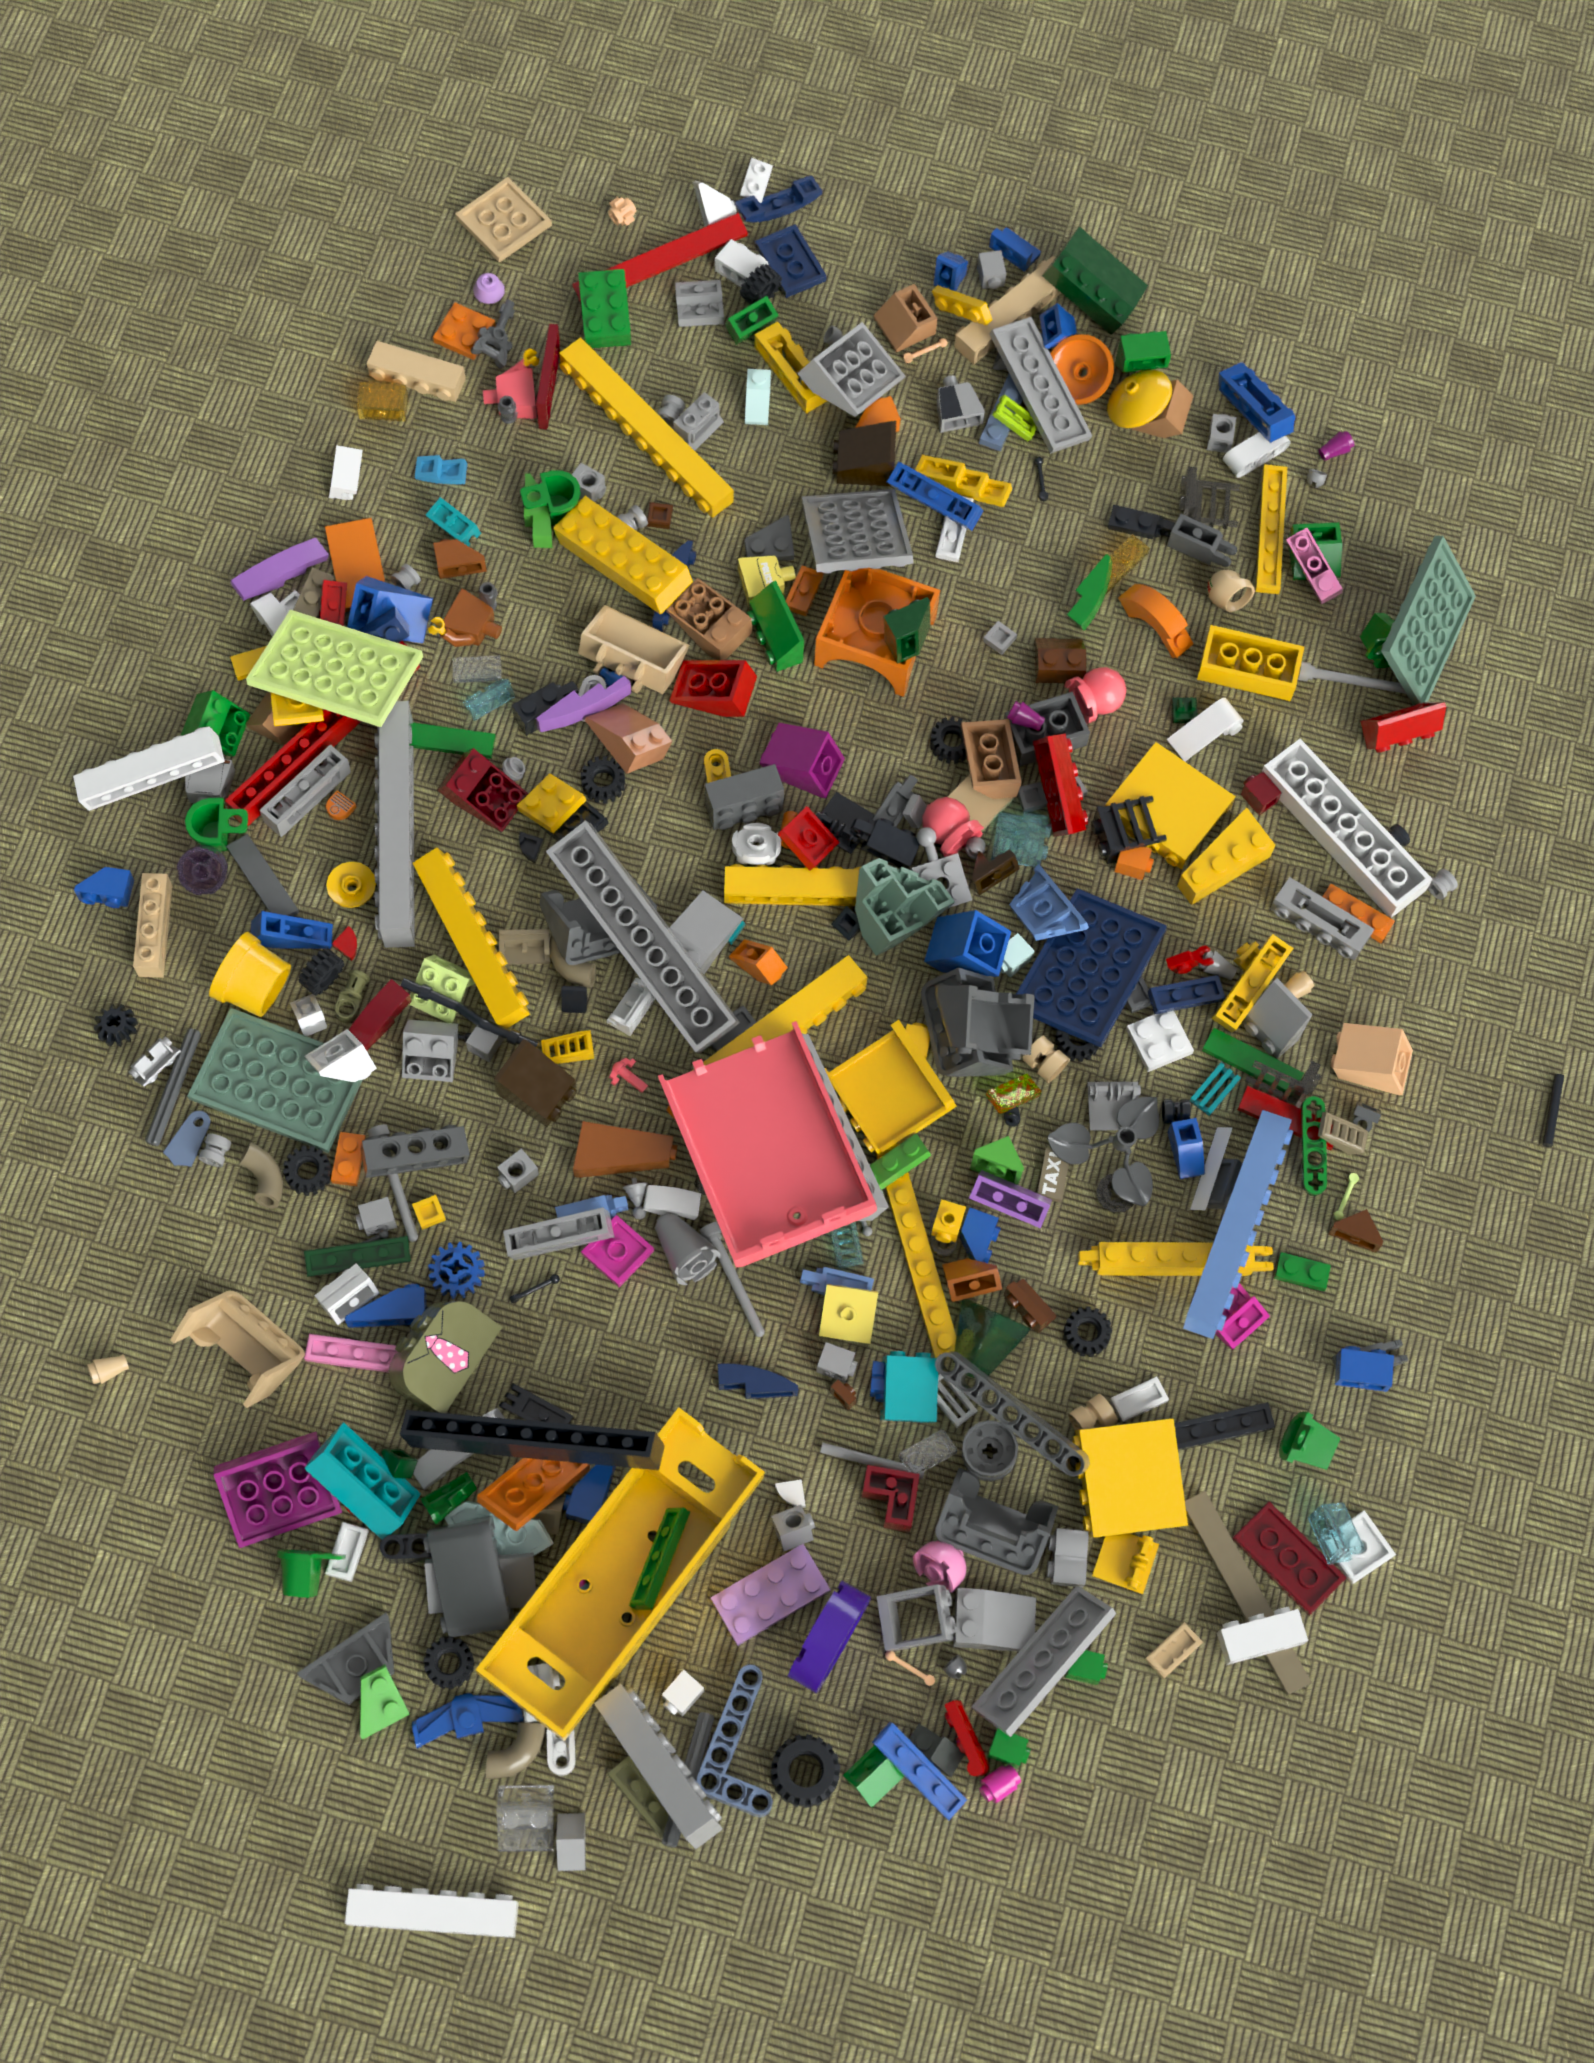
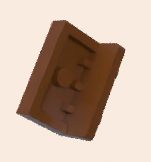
M1024 1279L1017 1283L1013 1281L1006 1287L1003 1295L1005 1301L1012 1309H1016L1020 1313L1024 1323L1030 1329H1034L1037 1334L1056 1319V1314Z

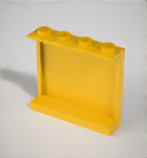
M1155 742L1108 800L1105 807L1115 802L1116 804L1123 803L1127 799H1130V801L1136 800L1140 796H1153L1154 801L1146 804L1157 837L1166 835L1167 840L1147 845L1146 847L1152 849V852H1157L1163 856L1170 865L1177 866L1182 870L1187 859L1224 812L1227 813L1232 807L1236 796ZM1134 806L1133 810L1143 840L1149 839L1150 836L1140 806ZM1126 809L1118 810L1126 834L1135 839Z
M900 1020L891 1024L893 1029L891 1032L832 1071L828 1072L825 1068L834 1090L840 1096L838 1099L844 1112L849 1110L853 1116L850 1122L857 1132L862 1130L866 1135L863 1142L869 1151L873 1152L875 1150L880 1157L957 1107Z
M1174 1419L1075 1430L1076 1436H1072V1442L1082 1449L1090 1460L1088 1469L1084 1473L1077 1475L1078 1479H1082L1083 1489L1079 1490L1081 1505H1085L1086 1516H1083L1084 1531L1089 1532V1537L1188 1526ZM1080 1459L1076 1463V1470H1079L1081 1467Z

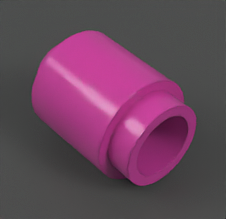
M1010 1764L1005 1767L1001 1765L980 1780L981 1787L979 1791L987 1802L992 1801L997 1804L1017 1789L1021 1779Z

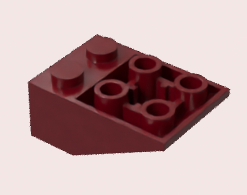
M474 748L464 752L437 788L453 804L499 832L504 831L517 813V805L529 794Z

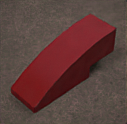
M391 979L361 1012L349 1028V1031L363 1044L366 1051L395 1023L394 1019L412 1002L410 994Z

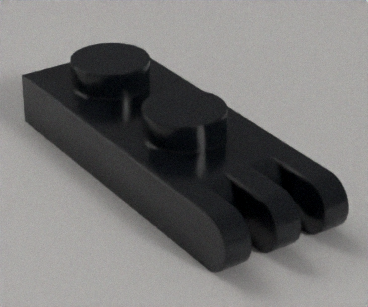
M514 1383L509 1388L513 1392L518 1393L517 1396L506 1392L504 1396L512 1404L509 1405L503 1401L499 1404L500 1408L521 1420L571 1424L574 1419L573 1415Z

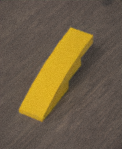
M922 455L915 469L917 472L963 497L973 498V500L999 507L1005 506L1012 491L1011 483L989 479L988 473L966 469L965 464L961 462Z

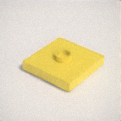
M827 1284L819 1336L870 1344L878 1291Z

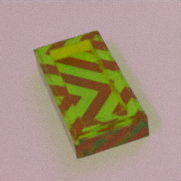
M1026 1073L988 1090L986 1097L998 1113L1002 1114L1040 1097L1042 1091Z

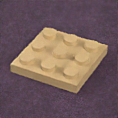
M509 177L455 214L456 220L499 263L552 226L551 219Z

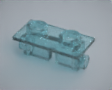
M497 679L496 682L485 687L486 692L482 693L480 690L470 697H466V701L463 704L467 710H470L474 721L515 698L509 679Z

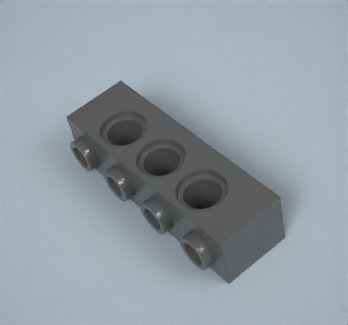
M447 1125L439 1130L424 1128L412 1134L397 1132L392 1134L391 1137L384 1138L370 1136L362 1141L360 1149L366 1178L465 1164L468 1162L470 1155L464 1126L457 1127V1125ZM441 1142L446 1148L439 1150L433 1144ZM410 1146H417L421 1152L412 1153L408 1148ZM392 1150L396 1155L387 1157L383 1154V1151Z

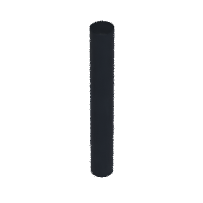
M1555 1074L1542 1144L1546 1147L1553 1146L1564 1082V1075Z

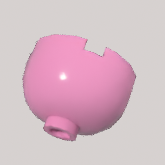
M939 1540L928 1542L913 1556L916 1572L919 1576L924 1573L929 1578L930 1582L926 1583L928 1586L945 1585L946 1590L948 1589L952 1593L959 1587L966 1575V1562L963 1552L948 1543L940 1542Z

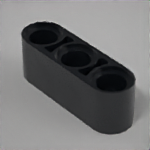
M428 1533L389 1535L380 1543V1552L389 1563H425V1560L432 1559L431 1553H426V1551L422 1554L413 1552L414 1546L417 1543L424 1542L423 1538L428 1537ZM393 1543L400 1545V1550L396 1555H388L386 1553L389 1545Z

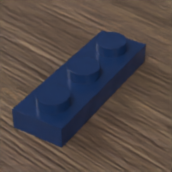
M1218 975L1152 987L1147 991L1154 1014L1222 1002L1226 998Z

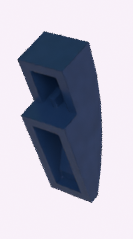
M718 1364L719 1390L745 1389L746 1399L798 1396L797 1384L771 1371L748 1365Z

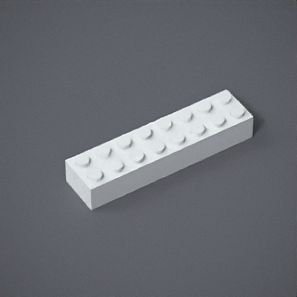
M1301 739L1264 765L1262 772L1264 771L1282 792L1279 800L1389 918H1392L1427 890L1433 879Z

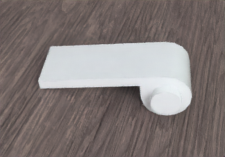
M1222 698L1175 732L1167 741L1182 760L1187 761L1222 733L1224 735L1230 734L1231 736L1238 733L1243 727L1241 725L1243 719L1226 698Z

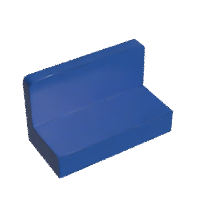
M996 228L991 233L989 247L994 251L1001 250L1004 258L1024 272L1041 254L1039 249L1009 228H1005L1003 231Z

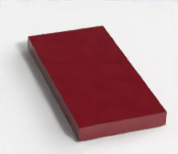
M549 323L536 402L539 429H547L549 426L560 359L559 353L561 352L558 324Z
M1270 1501L1232 1538L1308 1616L1347 1578Z

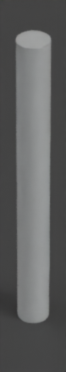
M822 1443L820 1451L823 1454L866 1465L920 1474V1479H923L925 1472L924 1468L827 1443Z

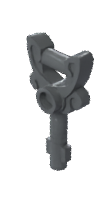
M506 300L505 304L501 305L499 310L501 315L496 327L481 328L478 332L479 339L471 348L472 354H480L482 352L495 359L494 362L500 369L506 365L507 352L513 347L512 343L507 341L508 336L504 330L508 319H511L515 312L513 309L515 304L511 300ZM487 344H492L496 349L488 346Z

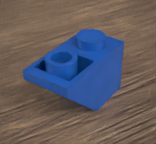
M104 867L77 884L74 891L78 899L85 904L94 905L95 903H102L111 908L128 907L134 878L130 870Z
M1192 1118L1172 1122L1167 1133L1179 1179L1204 1175L1203 1141L1197 1119Z
M969 1208L959 1238L969 1259L988 1263L992 1254V1250H989L988 1247L991 1241L996 1242L1001 1227L997 1226L999 1218L973 1208Z

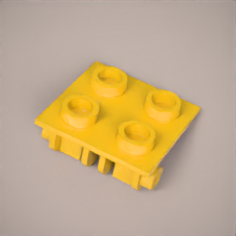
M1130 1533L1105 1536L1092 1576L1143 1594L1159 1544L1152 1542L1153 1538L1143 1535L1142 1538Z

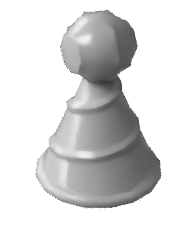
M632 1178V1184L623 1186V1189L636 1207L633 1210L635 1219H643L647 1211L643 1210L642 1204L648 1183H637V1179Z

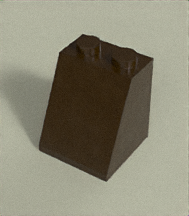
M896 421L839 431V439L834 440L833 454H838V459L833 460L832 474L837 475L836 484L892 487L887 481L895 465Z
M526 1039L521 1041L494 1078L498 1096L546 1127L551 1122L558 1120L562 1113L561 1108L565 1102H571L577 1093L575 1079Z

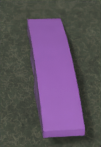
M313 538L277 553L232 579L231 585L242 600H246L283 587L285 580L305 574L307 567L327 561L329 554L317 538Z
M623 676L607 689H604L598 683L581 697L575 691H572L536 718L537 728L540 732H545L584 720L587 716L601 712L631 694V683Z

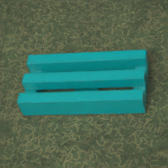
M1221 1062L1191 1097L1190 1102L1210 1116L1240 1081L1241 1077L1234 1075L1233 1071L1230 1068H1225V1065ZM1219 1073H1223L1224 1075L1201 1102L1197 1100ZM1228 1078L1232 1080L1209 1108L1206 1107L1207 1102Z

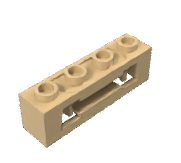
M142 873L133 967L138 977L164 978L172 883L168 874Z

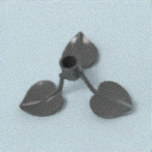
M1141 1097L1124 1104L1117 1114V1123L1122 1128L1114 1136H1110L1097 1143L1089 1144L1091 1139L1089 1131L1078 1123L1064 1124L1048 1135L1047 1140L1053 1153L1062 1161L1073 1165L1082 1164L1088 1160V1149L1112 1143L1116 1150L1125 1153L1123 1162L1125 1168L1117 1169L1112 1176L1111 1184L1113 1191L1124 1201L1139 1206H1146L1153 1190L1151 1173L1141 1162H1135L1130 1166L1128 1162L1131 1154L1130 1148L1137 1139H1148L1158 1130L1159 1114L1156 1097Z

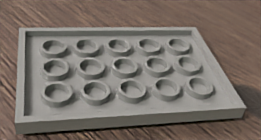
M895 489L802 497V507L816 572L832 573L838 570L856 571L861 568L879 569L883 566L903 567L906 564H913V554Z

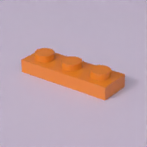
M1333 884L1329 885L1322 896L1374 928L1370 937L1379 943L1383 942L1395 920Z

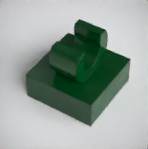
M1197 697L1172 698L1173 723H1189L1198 716Z

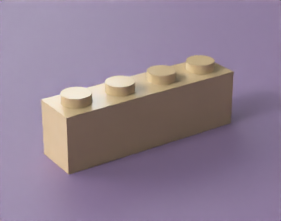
M376 341L367 361L369 376L374 379L388 381L398 387L411 388L421 394H431L444 401L456 402L466 380L463 366L380 341Z

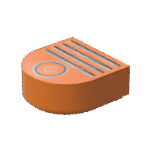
M338 790L329 798L326 804L328 815L334 820L346 819L357 808L353 801Z

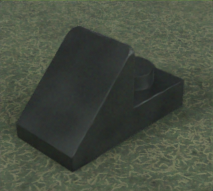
M918 1724L909 1739L939 1771L950 1778L965 1755L945 1736L941 1738L921 1724Z

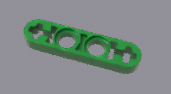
M1312 1096L1308 1097L1301 1105L1302 1180L1305 1192L1311 1196H1317L1327 1188L1326 1141L1321 1137L1318 1140L1308 1138L1307 1129L1309 1127H1317L1319 1129L1320 1122L1306 1123V1119L1310 1120L1312 1118L1311 1110H1307L1306 1107L1310 1106L1311 1102H1315V1106L1320 1108L1315 1113V1120L1321 1119L1322 1112H1326L1323 1100ZM1310 1152L1320 1154L1321 1163L1314 1166L1308 1162L1307 1156ZM1307 1169L1312 1171L1322 1169V1173L1318 1172L1316 1174L1317 1182L1322 1183V1186H1319L1317 1191L1313 1190V1186L1308 1185V1182L1313 1180V1172L1308 1174Z

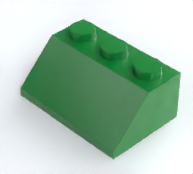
M773 581L749 601V611L746 614L752 618V625H755L757 629L756 637L759 644H764L765 656L769 665L773 664L776 672L803 663L804 638L777 582Z

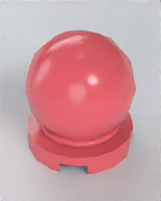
M1108 667L1092 669L1084 675L1083 679L1074 677L1067 680L1064 685L1065 688H1069V692L1074 693L1086 724L1095 721L1097 714L1113 713L1120 708L1125 700L1127 691L1125 680L1117 671Z
M949 797L938 798L926 807L922 815V827H929L935 831V844L942 845L940 852L944 857L957 853L966 847V842L970 838H981L983 835L981 830L984 827L978 820L970 821V814L966 806L957 799Z

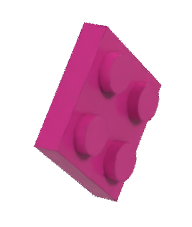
M616 1215L611 1220L614 1238L589 1243L581 1251V1254L620 1288L654 1252V1248Z

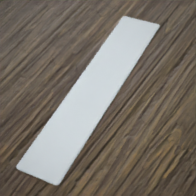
M1217 1128L1205 1163V1174L1201 1175L1191 1210H1206L1232 1128Z

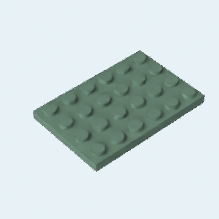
M1434 536L1431 545L1427 548L1424 560L1418 568V573L1409 587V592L1401 604L1395 622H1393L1391 631L1381 650L1413 705L1428 702L1476 597L1444 536Z
M230 1008L187 1097L191 1101L329 1153L363 1080L351 1082L321 1076L304 1056L324 1043Z

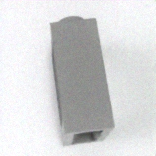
M937 1584L876 1596L885 1651H899L955 1640L956 1623L954 1618L951 1617L949 1609L952 1600L948 1589L946 1590L945 1585ZM935 1595L941 1634L903 1641L896 1602Z

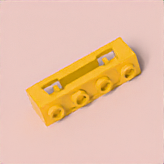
M777 321L755 334V349L805 413L827 402L824 398L813 393L803 380H801V384L799 383V376L795 371L797 373L800 372L810 361L804 356L801 346L793 342L786 328H782ZM782 350L785 352L788 362L782 356Z
M1272 934L1211 1019L1231 1033L1237 1030L1294 948Z

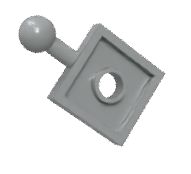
M929 827L920 829L917 833V841L925 847L929 862L911 867L910 870L919 873L918 877L928 881L931 879L937 880L939 877L945 878L947 881L946 890L955 901L950 907L972 901L958 853L938 859L934 846L936 841L935 831Z

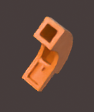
M1134 584L1118 597L1129 617L1140 618L1155 629L1172 658H1178L1194 644L1185 629L1188 624L1184 617L1165 596L1155 589L1143 584Z

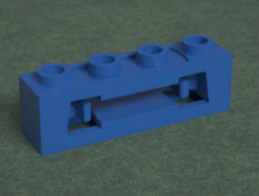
M1240 362L1219 373V391L1270 443L1294 432L1295 414L1292 409L1287 408L1282 403L1280 397L1275 395L1268 388L1267 384L1255 375L1251 368L1249 369L1243 362ZM1233 393H1236L1239 396V400Z
M901 462L897 463L887 481L893 488L973 531L984 511L979 505Z

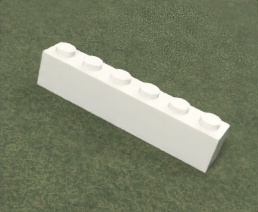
M209 726L198 728L195 732L184 736H176L162 744H154L143 751L132 752L121 759L107 761L99 767L85 769L81 773L74 775L73 778L78 801L90 811L225 761L219 736Z
M357 1884L356 1889H349L345 1924L350 1926L515 1938L518 1902L512 1901L513 1896L497 1894L494 1900L484 1899L485 1894L468 1892V1897H457L456 1891L440 1890V1895H429V1889L412 1888V1893H401V1887L385 1886L384 1891H374L373 1885Z

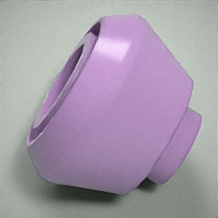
M491 273L482 274L473 287L476 299L485 304L498 302L505 292L501 280Z

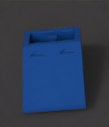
M365 576L356 583L347 627L359 630L396 607L409 625L410 636L403 641L423 644L433 598Z

